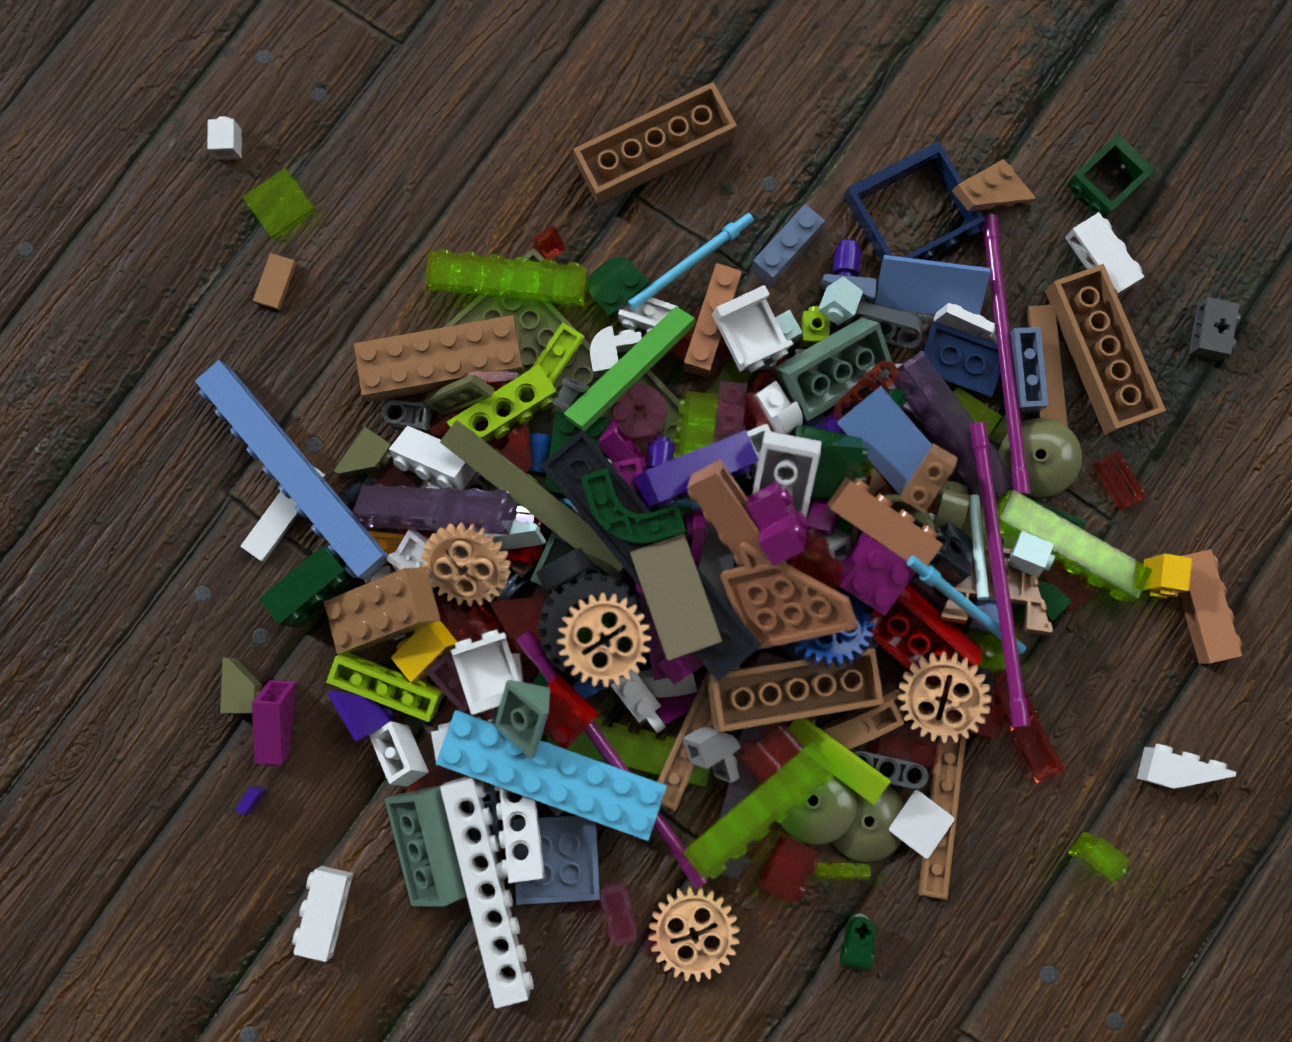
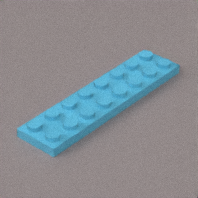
M455 710L435 764L647 841L649 840L667 785L541 740L536 756L531 759L494 726L495 724Z

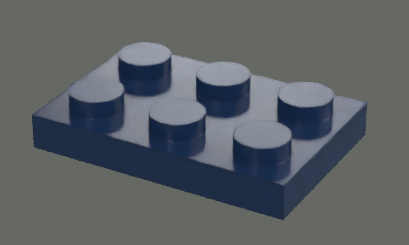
M933 322L915 373L990 399L993 396L1001 373L998 346L987 340Z

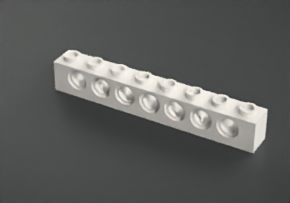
M520 653L511 654L519 680L524 682L522 656ZM499 706L492 708L493 719H488V722L495 724ZM494 785L495 791H500L501 802L496 803L498 820L503 819L504 831H499L500 847L506 849V860H502L503 877H508L509 883L545 878L537 800L523 796L519 802L512 803L508 797L509 790ZM516 815H522L526 820L525 828L519 832L515 831L511 826V821ZM520 843L525 844L529 849V854L524 860H519L514 855V849Z
M470 776L444 782L440 789L494 1007L499 1008L526 1001L529 998L531 989L534 988L531 973L525 970L524 962L527 961L524 945H519L517 934H520L517 917L512 918L510 907L513 906V899L510 890H505L503 879H506V877H503L502 862H498L496 852H499V843L497 836L491 834L490 824H493L492 815L489 807L485 808L483 797H486L484 783ZM462 801L472 802L475 811L473 813L464 812L461 806ZM468 829H478L481 832L482 838L480 840L471 839L468 835ZM484 856L488 860V866L479 867L475 862V857ZM482 884H492L495 888V893L491 895L484 893ZM490 911H497L501 914L502 920L494 922L489 918L488 913ZM505 939L509 947L507 949H500L497 947L495 940ZM510 966L515 970L516 974L514 976H506L502 968Z

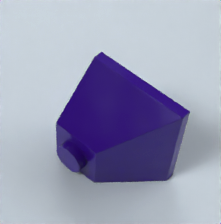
M332 690L327 693L355 741L368 740L371 734L390 721L396 722L393 718L395 711L389 706L349 691Z

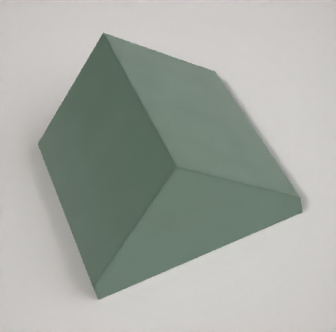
M508 680L505 684L494 726L532 759L536 756L547 719L550 688Z

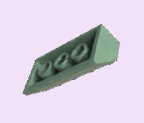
M860 318L774 368L783 392L791 403L795 401L798 403L805 421H809L895 370L880 324L865 318Z
M440 786L426 787L385 798L411 906H446L467 896Z

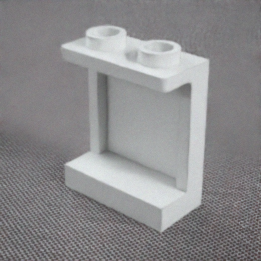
M765 285L716 307L712 313L740 372L746 369L753 372L765 365L763 361L771 357L774 361L783 358L789 354L787 350L793 345L791 339L786 340L766 300L769 293Z
M493 630L482 634L483 640L472 643L471 638L455 643L456 649L451 650L471 715L500 706L506 681L514 680L520 682L505 632L499 634L498 630Z

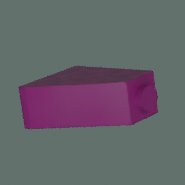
M269 680L252 702L254 763L264 764L269 767L282 765L289 755L296 682Z

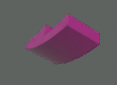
M816 498L806 518L808 522L807 531L832 536L837 521L842 516L827 506L831 498Z

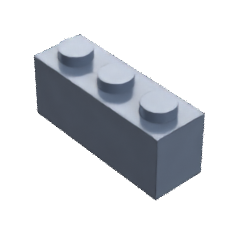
M804 204L753 260L751 271L771 287L820 234L825 220Z
M1041 327L1014 328L1010 332L1019 412L1038 413L1048 406Z

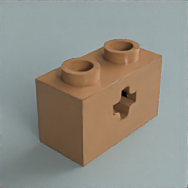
M933 443L903 488L900 499L925 513L954 470L957 457Z

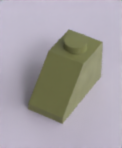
M364 427L334 471L344 478L362 475L364 472L368 474L381 471L384 466L388 467L393 461L389 451L392 445Z
M222 658L220 713H252V702L261 692L262 685L238 659Z

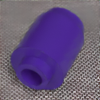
M842 240L838 242V247L835 248L833 275L853 277L859 275L861 250L856 241Z
M656 436L654 441L648 442L647 469L674 459L675 444L670 442V438Z

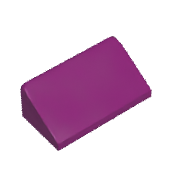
M612 420L599 438V447L612 462L640 457L642 471L644 472L646 470V457L617 422Z
M699 674L694 676L697 690L702 683V678ZM697 692L680 696L655 698L661 705L657 711L664 724L688 712Z

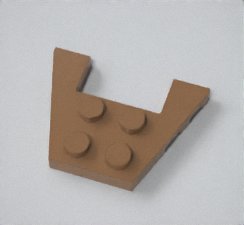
M984 545L989 591L988 600L996 601L988 546ZM1003 548L1011 603L1025 605L1024 632L1050 636L1053 628L1051 622H1048L1045 612L1046 605L1044 599H1041L1037 586L1039 584L1037 577L1006 565L1012 549ZM973 551L971 575L954 587L968 600L969 597L978 598ZM948 598L940 620L965 624L968 613Z

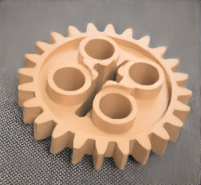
M460 522L457 529L452 524H449L446 530L440 527L437 533H433L423 548L425 551L421 555V559L424 562L421 567H426L429 579H433L431 586H438L440 588L438 595L448 594L447 601L455 597L457 598L458 605H461L462 601L466 600L468 605L472 606L474 600H476L481 606L485 599L492 602L494 596H499L502 589L505 588L511 573L508 570L511 561L505 560L508 551H500L503 543L492 542L495 535L491 534L486 537L484 535L485 528L476 532L474 524H471L469 529H465L462 522Z
M601 593L597 602L593 595H590L588 605L579 600L580 610L570 607L569 611L573 617L562 618L568 624L567 628H558L559 632L565 634V638L557 640V643L565 645V649L561 650L559 655H568L569 657L564 662V666L571 664L575 666L571 672L572 675L581 671L582 682H585L589 676L592 677V686H596L599 679H602L604 687H608L609 679H612L616 685H619V676L621 675L626 680H630L628 671L631 669L638 673L639 669L635 665L636 662H646L641 656V652H650L648 647L643 646L644 641L651 640L650 636L643 635V631L647 630L649 625H640L639 623L644 618V614L635 616L633 613L637 606L633 605L630 608H626V598L620 603H616V594H613L610 600L606 601L605 594ZM605 612H611L616 617V623L612 628H606L601 623V617ZM620 626H626L623 632L608 640L609 646L607 648L605 645H599L588 654H582V650L600 640L598 634L601 632L603 635H608ZM581 627L589 628L592 633L591 640L586 644L580 643L576 637V633ZM622 636L628 637L631 641L630 650L625 653L620 652L616 646L617 640ZM599 651L603 652L607 657V663L602 668H596L592 664L593 655Z
M942 652L941 659H937L935 654L931 653L929 662L925 658L920 657V667L912 663L910 666L912 673L905 672L903 678L908 682H900L899 685L900 689L906 691L898 694V699L906 701L900 704L899 707L900 710H908L904 720L913 719L911 729L913 730L920 726L922 728L920 736L923 737L929 732L933 742L937 735L941 736L943 743H946L948 736H952L953 740L958 742V735L960 733L966 739L969 738L968 729L970 728L978 732L979 727L976 721L984 724L986 718L981 713L990 712V707L983 704L991 702V696L983 694L990 690L989 684H981L985 680V674L975 675L978 666L974 665L968 668V658H965L961 663L957 662V653L952 656L951 660L947 659L946 652ZM950 674L953 678L942 718L937 720L936 715L946 678ZM930 675H936L941 679L942 683L933 686L927 682L926 678ZM958 683H964L970 690L963 694L957 692L954 686ZM927 701L932 703L935 709L924 711L919 704ZM955 709L960 711L962 717L952 719L948 716L947 712Z
M688 886L687 894L683 895L682 891L678 888L677 898L674 899L670 894H667L669 903L667 905L663 902L658 903L662 912L653 911L652 916L658 922L649 923V928L656 931L649 935V940L657 941L651 947V951H660L656 961L666 960L665 971L674 967V977H677L682 971L684 972L685 981H688L691 974H695L696 980L700 981L701 973H705L708 979H710L711 969L714 968L720 974L719 964L721 962L726 965L730 964L726 955L736 954L735 950L730 946L731 944H739L738 938L732 936V934L739 932V927L731 926V923L737 920L736 915L727 916L732 909L730 904L722 907L723 897L720 896L714 900L713 890H710L707 896L703 895L702 887H699L696 894L693 893L691 886ZM699 908L707 909L710 912L709 918L702 922L698 921L694 917L696 910ZM673 918H679L684 923L683 928L679 931H672L668 927L669 921ZM717 923L716 928L702 930L710 924ZM691 927H694L696 931H700L698 932L697 939H693L692 935H689L672 944L670 942L673 938H680L690 934L689 929ZM710 935L718 937L720 940L718 946L715 948L706 947L704 944L706 937ZM684 945L690 946L694 950L693 954L689 958H682L678 954L680 947Z

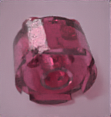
M634 384L614 403L613 418L620 430L633 443H646L654 441V437L660 436L664 431L667 421V406L664 398L656 389L647 385ZM645 411V418L642 416L636 418L635 412Z

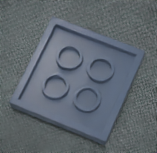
M578 815L539 817L545 878L515 882L516 905L600 900L596 822ZM514 818L513 829L517 832L522 831L526 825L525 818ZM523 843L516 845L514 849L515 857L519 860L526 859L529 854L528 847Z

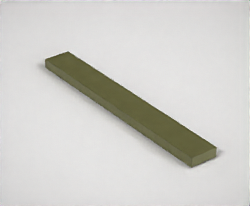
M459 420L454 422L441 439L440 443L575 549L581 547L586 557L611 577L615 578L623 566L584 518Z

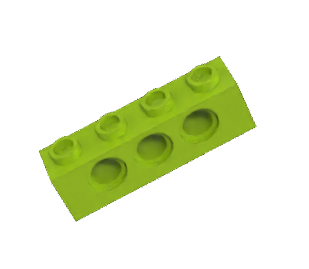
M538 364L495 391L492 397L479 401L447 421L451 428L454 422L459 420L485 442H488L495 437L496 439L504 437L510 432L509 428L517 423L521 425L528 422L536 411L540 409L546 410L553 406L552 401L554 397H558V394ZM527 392L534 393L532 401L528 403L521 401L523 394ZM502 407H511V413L508 416H498L499 410ZM488 421V427L484 431H476L478 422Z
M343 653L335 657L326 681L329 684L427 722L436 716L445 692L444 689L421 680L410 682L403 673L351 653Z

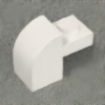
M612 326L598 332L590 346L594 378L602 377L618 362L617 353L627 352L642 339L641 332L624 330L619 335L614 336Z
M777 381L772 382L752 397L765 416L763 420L757 423L758 427L768 424L771 432L791 435L796 431L797 425H802L803 417L796 401L790 403Z

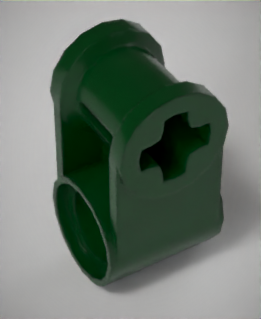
M863 913L852 914L846 922L844 941L840 951V967L869 972L873 961L876 928ZM863 923L866 929H861L860 933H858L856 927L860 928Z

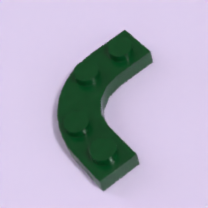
M608 468L580 476L589 507L594 517L613 536L630 543L649 544L687 533L678 504L652 513L637 514L628 511L620 504Z

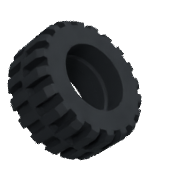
M595 573L575 576L559 585L546 599L538 620V635L541 647L550 662L566 675L581 680V671L575 675L571 674L575 667L573 664L564 666V662L569 658L568 655H559V652L565 649L564 644L557 643V640L565 638V634L558 631V628H566V623L562 618L568 617L570 614L569 608H575L579 605V600L583 602L589 601V596L593 595L595 600L599 601L601 593L605 594L606 601H609L613 594H616V603H620L626 598V608L636 605L637 608L633 614L635 616L644 614V617H646L644 609H640V600L637 595L629 590L630 587L625 583H620L616 578ZM620 626L618 628L617 634L623 632L626 629V626ZM626 636L620 637L616 642L617 649L622 653L629 651L631 647L630 639ZM603 652L593 655L592 664L596 668H602L606 665L607 657ZM589 676L586 681H591L592 677Z

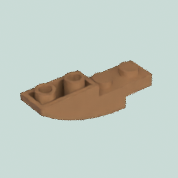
M898 688L883 697L884 704L853 709L823 725L820 729L848 750L864 744L904 724V716L908 710L903 711L899 709L900 704L906 701L898 699V694L906 691Z

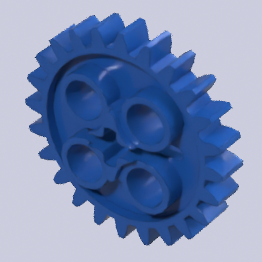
M827 581L826 586L831 588L830 581ZM839 585L835 589H831L849 598L858 623L856 629H852V633L843 631L787 643L788 646L797 645L794 652L795 655L801 652L805 653L804 662L813 658L815 667L819 665L820 661H824L826 669H829L831 662H834L836 667L840 668L843 660L848 665H851L853 657L859 660L862 651L866 652L869 646L868 642L873 637V634L870 632H872L874 624L869 622L872 618V613H864L868 604H859V598L850 596L851 593L848 591H841ZM820 638H821V639H824V640H826L829 644H827V645L821 644V643H819V641H818L817 639H820Z

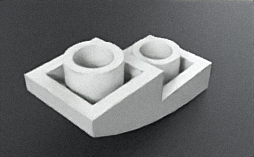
M652 668L637 673L654 697H673L698 692L693 673L674 685L668 678L654 681Z

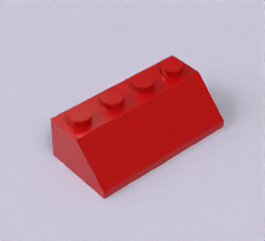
M908 584L886 615H883L874 608L869 612L872 613V618L869 622L874 624V628L870 632L873 634L872 638L909 671H911L910 666L912 663L920 667V657L925 658L929 662L931 653H934L937 659H941L942 652H946L947 659L950 660L957 653V662L961 663L965 658H968V668L981 664L983 650L951 622L941 621V613ZM950 674L946 678L941 696L942 699L949 693L953 678ZM930 675L926 678L927 682L933 686L942 683L941 679L936 675Z

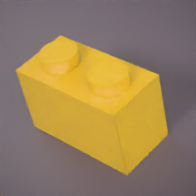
M1161 554L1144 559L1140 591L1150 592V597L1167 599V596L1177 597L1178 593L1189 591L1192 558Z
M441 621L414 630L415 633L410 638L404 639L397 645L398 651L391 659L410 682L424 679L455 648V643L458 641Z

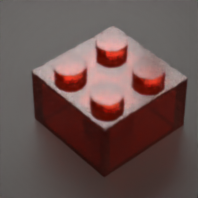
M782 831L758 878L761 888L790 904H793L795 899L800 900L806 889L804 881L808 873L813 874L819 863V859L816 858L818 852L807 843L801 842Z

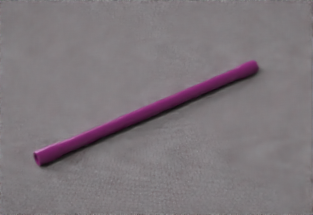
M989 214L984 216L985 221L982 224V232L986 246L988 268L991 271L989 279L1012 462V483L1014 496L1024 497L1031 495L1024 453L1000 257L997 216Z
M985 422L970 424L969 428L977 466L1010 695L1009 706L1012 727L1029 726L1028 707L1024 697L988 451L987 427Z
M530 630L516 639L548 683L557 675H560ZM592 721L584 730V733L608 765L630 772L595 722ZM658 811L653 828L679 862L681 869L695 888L701 887L708 881V876L695 858L689 854Z

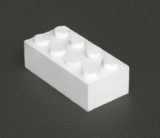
M765 431L752 494L778 481L782 489L787 488L793 498L792 505L796 511H801L806 518L820 456L821 441Z

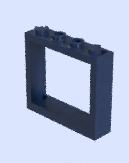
M939 141L847 188L844 199L881 263L884 255H893L861 200L931 163L967 224L904 256V258L930 260L935 256V252L943 248L944 251H947L957 245L959 239L963 237L970 239L980 232L979 229L984 223L985 218L980 210L968 211L952 192L963 181Z

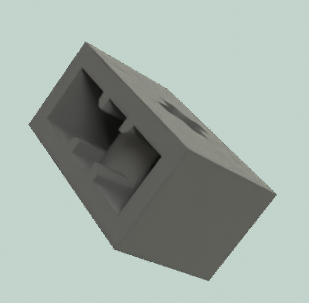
M1207 297L1197 305L1189 355L1221 361L1233 353L1236 347L1235 329L1238 327L1241 315L1238 313V303Z

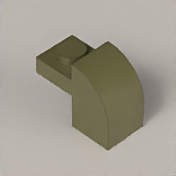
M946 480L938 492L937 504L932 513L935 515L933 520L935 529L941 528L948 521L960 530L962 529L970 501V495H967L968 486Z

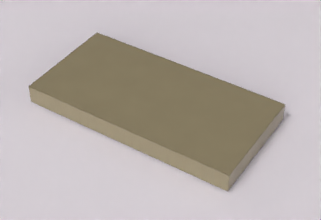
M684 533L630 552L667 661L722 642Z

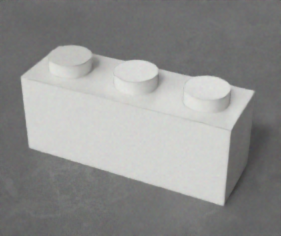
M1100 213L1074 227L1065 237L1087 269L1104 264L1117 296L1145 277L1142 274L1140 265L1132 260L1128 254L1124 242L1115 236L1109 221L1103 218Z
M407 426L389 448L394 464L403 471L409 470L416 473L423 480L427 481L430 479L446 490L452 489L461 493L477 471L442 445L440 439Z
M324 866L310 873L306 888L310 889L308 898L303 901L299 916L303 917L301 926L296 929L292 940V945H296L295 955L324 962L333 957L353 873Z

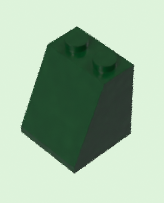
M797 425L795 437L821 441L820 456L811 497L831 498L846 477L852 482L855 478H858L865 483L866 474H861V465H867L868 448H863V438Z

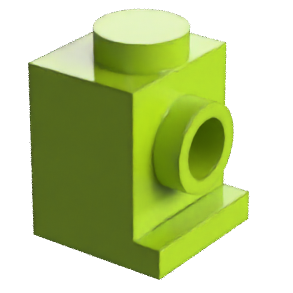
M819 306L809 307L808 311H804L802 314L801 330L803 333L801 335L800 347L810 348L829 337L830 320L818 311ZM812 322L821 323V327L815 328Z

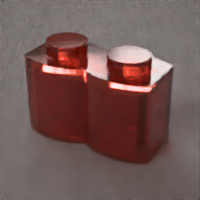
M783 721L777 724H768L761 730L764 735L755 742L751 739L740 749L742 754L738 758L760 784H763L805 748Z

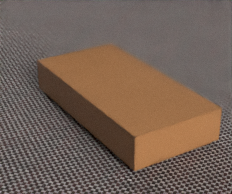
M270 253L253 301L256 304L280 311L297 265L296 261Z

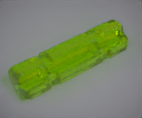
M818 862L816 864V876L821 879H828L830 876L832 879L855 880V877H857L859 880H869L871 869L868 864H858L855 866L854 863H831L829 865L825 862Z

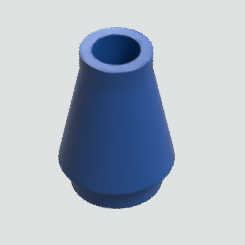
M531 433V438L528 439L530 471L545 472L540 465L549 458L552 435Z

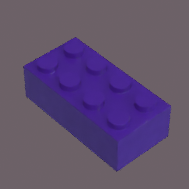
M745 430L645 470L633 477L632 480L643 503L647 507L653 505L654 510L678 501L676 496H678L679 500L689 497L687 486L691 474L718 460L723 462L733 478L751 471L750 465L759 460Z

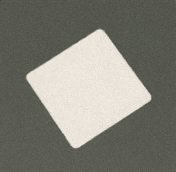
M915 790L889 827V831L924 858L928 859L953 823L954 817L920 791Z

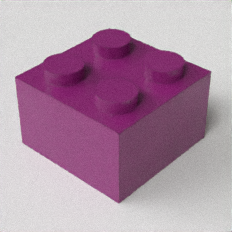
M863 532L832 578L840 587L883 615H886L916 571L907 565L905 559Z

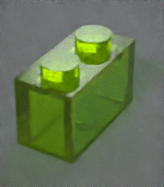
M1087 832L1082 833L1068 852L1071 857L1093 875L1110 882H1114V880H1118L1124 875L1127 870L1126 864L1130 860L1103 837Z

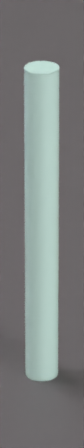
M970 495L969 513L978 600L983 601L989 599L980 500L979 495Z

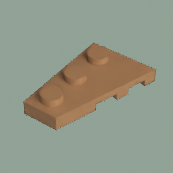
M1004 159L963 181L952 190L968 211L992 209L996 205L1012 207L1016 203L1030 205L1036 199Z

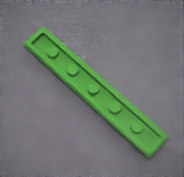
M678 307L673 308L564 412L565 418L585 432L697 324L695 318Z

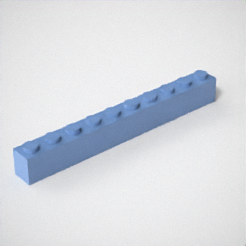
M218 360L195 380L201 388L199 391L200 395L207 402H213L217 407L214 410L215 413L224 422L228 421L233 426L230 430L234 436L248 444L246 448L248 453L254 459H260L265 465L262 467L263 471L271 479H277L281 484L278 487L279 490L288 499L292 497L297 503L295 506L297 512L305 519L308 517L312 521V530L320 538L325 537L330 543L327 546L334 556L337 558L341 557L346 562L344 568L353 578L358 577L368 580L388 562L386 560L388 557L387 553L228 365Z

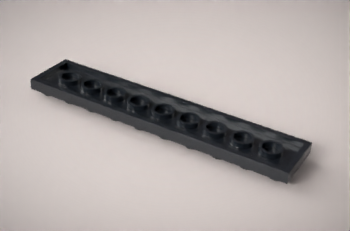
M582 430L540 466L643 590L630 552L655 543H630L613 536L605 530L596 520L589 507L580 476L608 468L620 504L628 511L637 514L652 512ZM696 566L722 642L694 653L719 682L759 649L762 644Z

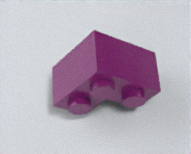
M778 481L748 496L745 507L760 530L758 544L773 566L804 551L805 539L807 538L806 529L808 527L804 514L801 511L797 512L792 505L793 498L787 488L782 489Z

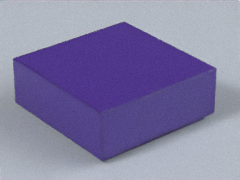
M261 785L250 787L237 805L236 811L243 816L251 814L267 792V789Z

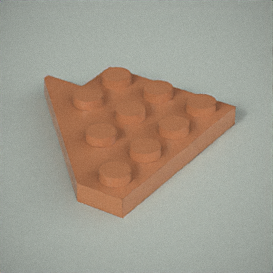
M742 542L738 546L745 566L723 571L720 575L733 611L762 644L759 649L852 630L857 627L858 623L848 597L783 562L773 566L763 551L746 542Z

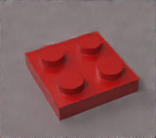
M557 675L547 686L550 688L549 711L543 730L561 748L567 750L599 713L560 675Z

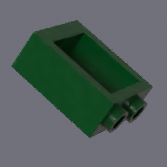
M1117 134L1077 171L1066 185L1076 198H1080L1088 206L1093 215L1100 213L1103 218H1106L1156 169ZM1104 156L1113 161L1133 181L1112 202L1084 176Z

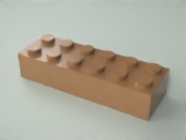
M714 82L574 148V158L597 205H600L735 140L737 125Z
M1104 264L1054 281L1045 290L1050 305H1053L1057 322L1104 435L1152 419L1165 412L1163 402Z
M513 315L354 343L361 394L368 402L435 391L472 374L487 382L520 376L525 373L517 325Z
M867 648L866 652L862 651L859 660L853 657L851 665H848L843 660L840 668H837L835 663L831 662L829 669H826L824 661H820L819 665L815 667L813 658L806 662L803 661L804 658L733 669L719 682L711 673L705 674L713 728L718 732L882 705L884 702L875 648Z

